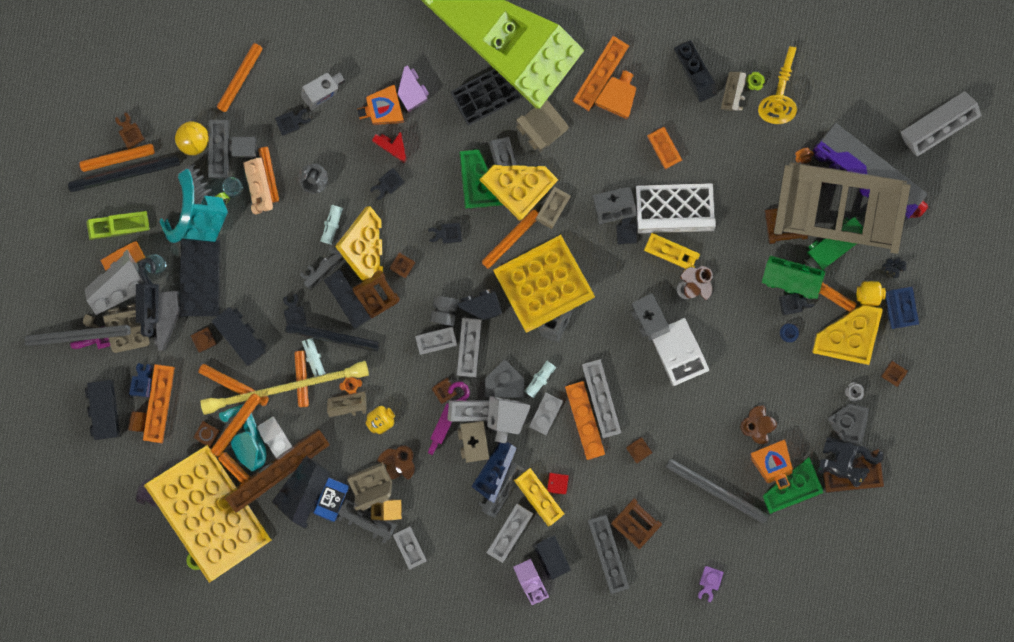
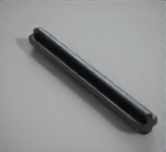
M289 322L285 328V332L375 352L379 349L378 341Z

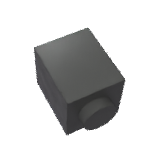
M232 137V142L228 143V151L232 153L233 158H257V139L255 137Z

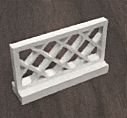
M713 183L636 186L637 233L714 231L716 225L714 219ZM700 189H709V196L705 200H702L696 194ZM662 190H667L672 194L666 202L658 196ZM681 190H687L691 193V196L686 201L677 195ZM640 191H649L653 196L646 203L641 198ZM693 196L701 202V205L696 210L687 204ZM655 197L663 204L657 212L649 205ZM674 197L682 203L676 211L668 205ZM704 205L710 210V217H702L697 212ZM665 206L673 213L670 218H663L659 214ZM684 206L692 212L688 218H683L678 214ZM646 207L654 213L650 219L641 218V212Z

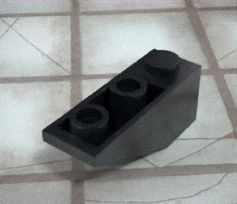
M690 40L675 47L674 51L699 103L716 96L715 82L692 41Z

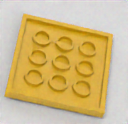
M561 235L493 270L526 333L595 298Z

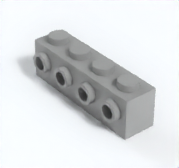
M964 91L901 131V135L905 145L918 157L982 115L978 103Z

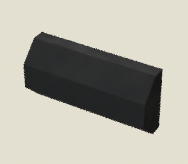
M495 69L450 91L467 126L524 97Z

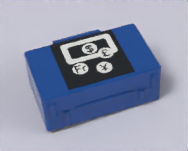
M328 478L321 496L319 495L315 501V509L312 514L335 522L349 486Z

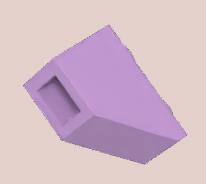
M407 65L404 67L398 96L407 111L410 112L427 102L426 96L429 93L424 85L420 86L417 79L419 77L414 68L410 70Z
M531 559L513 567L531 605L549 597Z

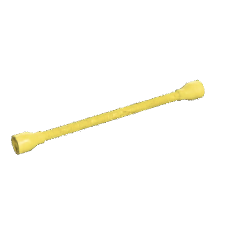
M363 361L343 371L341 370V372L338 371L336 373H329V375L325 374L298 382H291L286 385L274 386V388L262 389V391L257 390V392L253 391L226 399H203L200 401L203 414L206 415L214 413L229 404L246 401L253 393L260 397H265L291 389L303 388V386L315 385V383L332 381V379L336 380L344 377L361 378L369 376L366 361Z

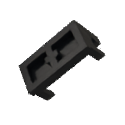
M555 535L533 544L534 550L549 580H553L571 571Z

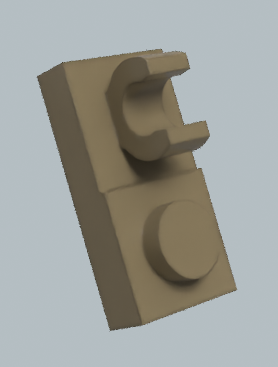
M729 72L721 105L722 110H743V107L739 106V101L745 100V97L741 96V92L745 86L746 73Z
M554 187L535 220L552 229L571 196Z
M365 392L328 398L327 412L329 417L348 413L356 416V411H363V414H366Z

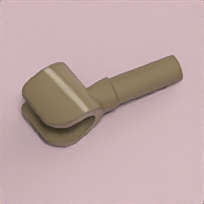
M88 314L84 316V325L91 328L99 327L93 323L95 317Z

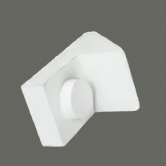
M274 416L257 426L263 441L268 444L276 458L293 447Z

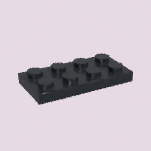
M181 240L180 316L217 317L220 315V240L215 242Z

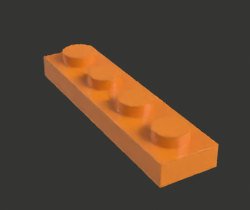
M612 36L575 96L574 103L590 111L627 51L628 44Z
M157 364L154 366L143 436L144 441L163 443L175 367Z
M581 381L565 386L586 459L589 460L605 455L584 382Z

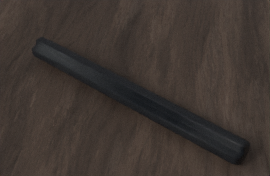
M177 155L71 181L68 183V188L70 192H76L179 166L180 159Z

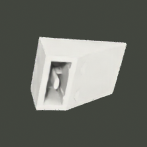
M685 318L669 324L670 332L653 339L672 386L710 371Z

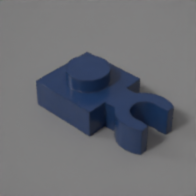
M138 363L136 366L138 376H132L129 395L150 398L152 379L148 377L153 371V366L147 364L146 369L143 371L144 365Z

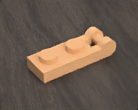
M255 158L244 162L243 165L252 199V212L257 215L263 211L272 210L273 204L262 158Z

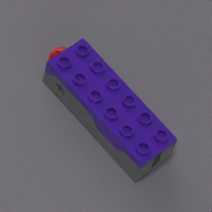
M837 123L827 130L813 148L814 158L821 163L823 161L830 165L828 168L907 181V184L910 185L904 220L919 218L927 210L928 205L923 200L928 194ZM859 188V192L868 198L870 189Z

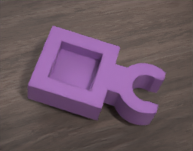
M708 566L704 567L699 582L704 588L698 593L699 599L702 598L704 593H708L707 601H712V589H719L723 571Z

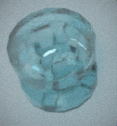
M229 177L224 180L222 188L228 196L237 197L243 191V184L237 178Z
M156 254L148 256L156 265V272L154 274H159L165 270L166 261L162 256ZM147 263L145 268L150 272L151 266Z

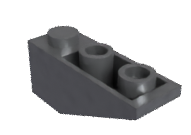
M178 291L159 293V323H153V328H156L157 336H154V345L158 347V351H165L180 315V292Z

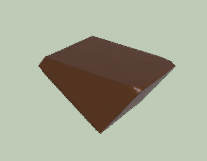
M133 411L128 429L130 431L144 432L147 413Z

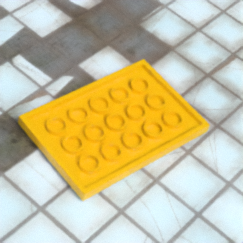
M208 445L144 485L209 583L272 541L248 505L235 513L225 500L224 496L235 489L236 486Z

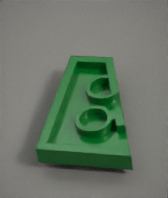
M460 151L465 209L503 206L500 200L479 180L488 171L480 151Z
M808 457L792 471V474L786 476L790 484L788 487L779 489L776 484L762 497L769 514H772L824 492Z

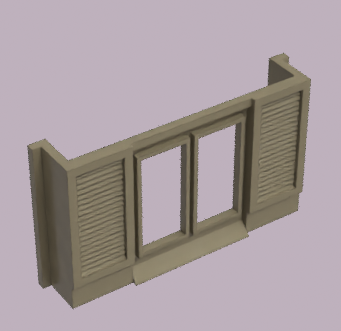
M790 163V165H785L774 234L782 235L784 231L891 249L890 253L898 254L910 185L904 180ZM822 182L843 185L836 229L814 226ZM849 186L870 189L863 234L841 231Z

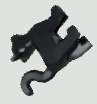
M827 437L823 453L829 454L831 452L836 457L835 461L821 459L818 474H822L824 471L829 472L838 478L848 479L854 487H859L867 478V473H869L870 469L852 467L856 454L862 453L865 460L870 464L881 463L884 454L882 451H879L876 457H872L868 448L864 446H856L850 442L844 443L838 439Z

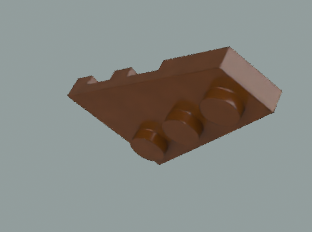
M879 449L871 452V456L876 457ZM864 456L855 459L852 464L854 468L870 469L869 473H867V478L859 487H854L848 479L838 478L829 472L823 474L825 493L884 487L881 463L870 464L865 460Z

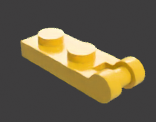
M651 233L644 249L645 252L684 269L695 268V261L700 257L699 253ZM684 254L689 256L687 263L682 261Z

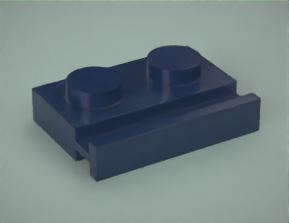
M913 287L886 291L885 302L890 329L918 325L919 320Z

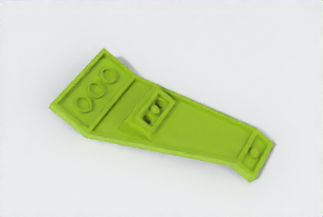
M421 0L512 84L536 109L541 108L584 52L582 47L560 25L505 0ZM508 25L511 27L510 31L507 29ZM497 39L499 40V45H498V46L496 45V40H497Z

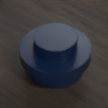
M785 324L780 329V337L785 342H794L799 336V330L794 324Z

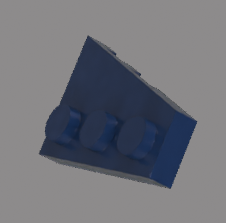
M508 441L506 443L500 442L471 486L493 503H495L516 447Z

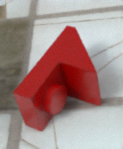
M401 132L392 144L390 143L391 139L387 136L375 134L372 139L373 143L405 163L407 161Z

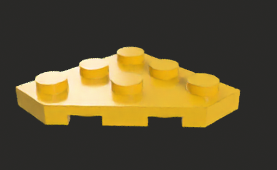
M493 165L479 179L519 221L527 215L558 181L545 166Z
M371 206L364 208L335 246L363 282L372 277L376 271L380 270L383 272V266H380L382 239H379V228H382L381 219Z
M862 304L816 333L812 353L869 365L883 309Z

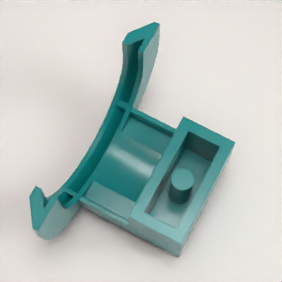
M185 169L178 175L183 193V204L179 222L175 229L172 230L168 219L164 222L161 218L159 222L168 241L172 243H177L182 238L215 242L228 214L224 201L221 197L204 196L201 204H194L193 179L189 169Z

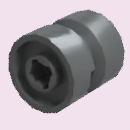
M435 295L433 302L435 310L431 312L430 322L454 326L456 320L454 311L458 309L459 300Z

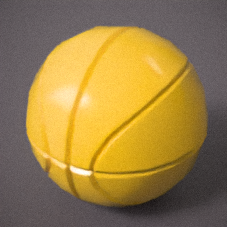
M186 122L177 129L175 143L183 153L198 155L207 148L209 134L200 123Z

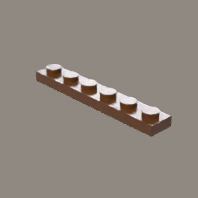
M317 428L225 495V500L233 511L237 513L295 471L306 456L313 458L330 444Z

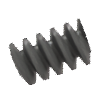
M194 164L185 169H189L193 179L194 204H201L203 197L208 196L211 189L204 188L208 183H201L204 175L197 176L200 169H193Z

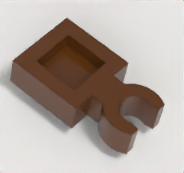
M124 113L126 116L125 122H121L118 117L115 118V121L119 126L123 127L118 132L126 147L130 149L145 141V138L137 123L130 124V115Z

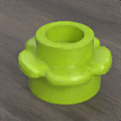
M752 72L751 75L749 74L746 77L747 87L750 90H760L765 83L764 77L759 72Z

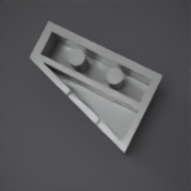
M128 249L120 259L110 265V268L104 274L101 273L85 288L86 300L95 315L135 296L136 284H143L138 266Z

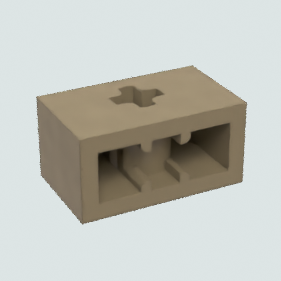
M484 421L460 424L461 428H458L459 440H463L464 447L460 448L462 459H466V463L489 459ZM471 436H474V439L479 441V443H476V447L468 444Z

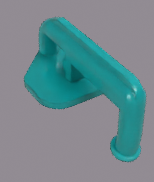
M244 404L220 412V419L223 422H227L229 418L237 415ZM251 413L243 424L245 432L234 436L231 440V446L237 460L251 471H254L264 466L266 462V448Z

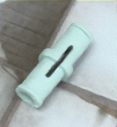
M331 205L327 221L324 222L325 228L320 242L332 245L336 230L339 229L338 223L343 208Z
M310 338L302 341L307 355L306 361L310 363L314 377L326 374L320 360L321 354L317 352L314 339Z
M546 361L539 372L534 374L532 382L524 392L534 398L540 388L546 385L547 379L556 367Z

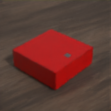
M549 473L547 491L566 494L569 475Z

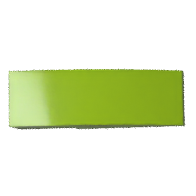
M147 211L88 219L86 221L89 240L150 230Z

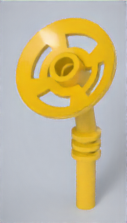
M789 46L784 65L781 67L782 71L779 72L781 75L778 76L779 83L776 95L764 98L759 104L758 113L768 123L784 124L796 116L797 106L795 102L789 97L783 96L786 82L789 81L788 77L791 75L789 73L792 72L790 68L797 49L795 47ZM789 107H792L791 112L788 115H786V113L789 111ZM771 112L779 115V117H772L768 113Z

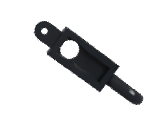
M149 257L143 258L139 263L138 270L143 284H136V323H141V335L143 337H151L153 334V323H159V284H153L145 271V266L148 263L151 266L150 272L152 274L156 272V265Z

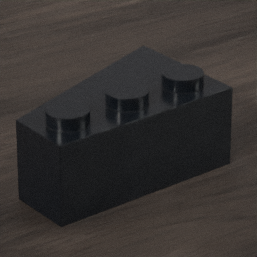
M306 456L272 500V503L292 522L306 529L308 525L306 521L310 512H314L316 498L318 495L321 496L330 473L321 464Z

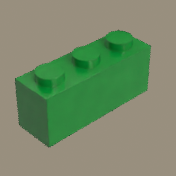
M846 217L843 220L841 231L863 234V227L855 217L851 219ZM825 238L821 242L816 240L809 245L810 250L806 253L816 261L820 270H823L857 243Z
M770 255L762 283L771 288L778 287L784 289L788 293H799L809 299H818L826 271Z

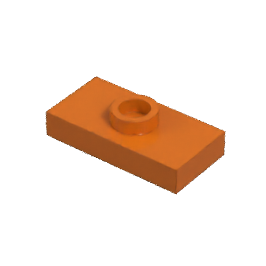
M665 127L647 135L664 169L682 161Z

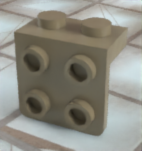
M548 100L545 101L540 109L533 108L525 116L522 115L516 120L518 124L516 128L522 135L526 134L530 139L528 143L534 150L538 149L540 152L569 128Z
M136 303L128 304L127 308L123 309L119 307L110 308L103 316L106 327L129 325L131 327V334L128 336L109 337L111 349L114 353L141 348L150 344L149 337L141 335V323H136Z
M383 462L347 477L355 494V510H366L372 504L387 501L391 496L392 480Z

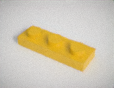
M531 468L514 480L547 526H551L564 515V512Z

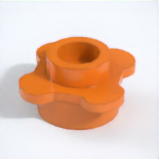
M345 377L346 379L339 385L340 389L347 391L349 394H355L358 387L362 386V381L354 377Z

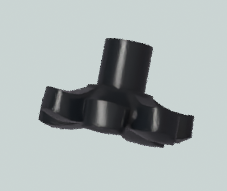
M888 258L886 263L882 264V269L887 274L891 273L892 278H898L899 271H906L907 263L904 260L901 261V258H895L894 261L892 258Z

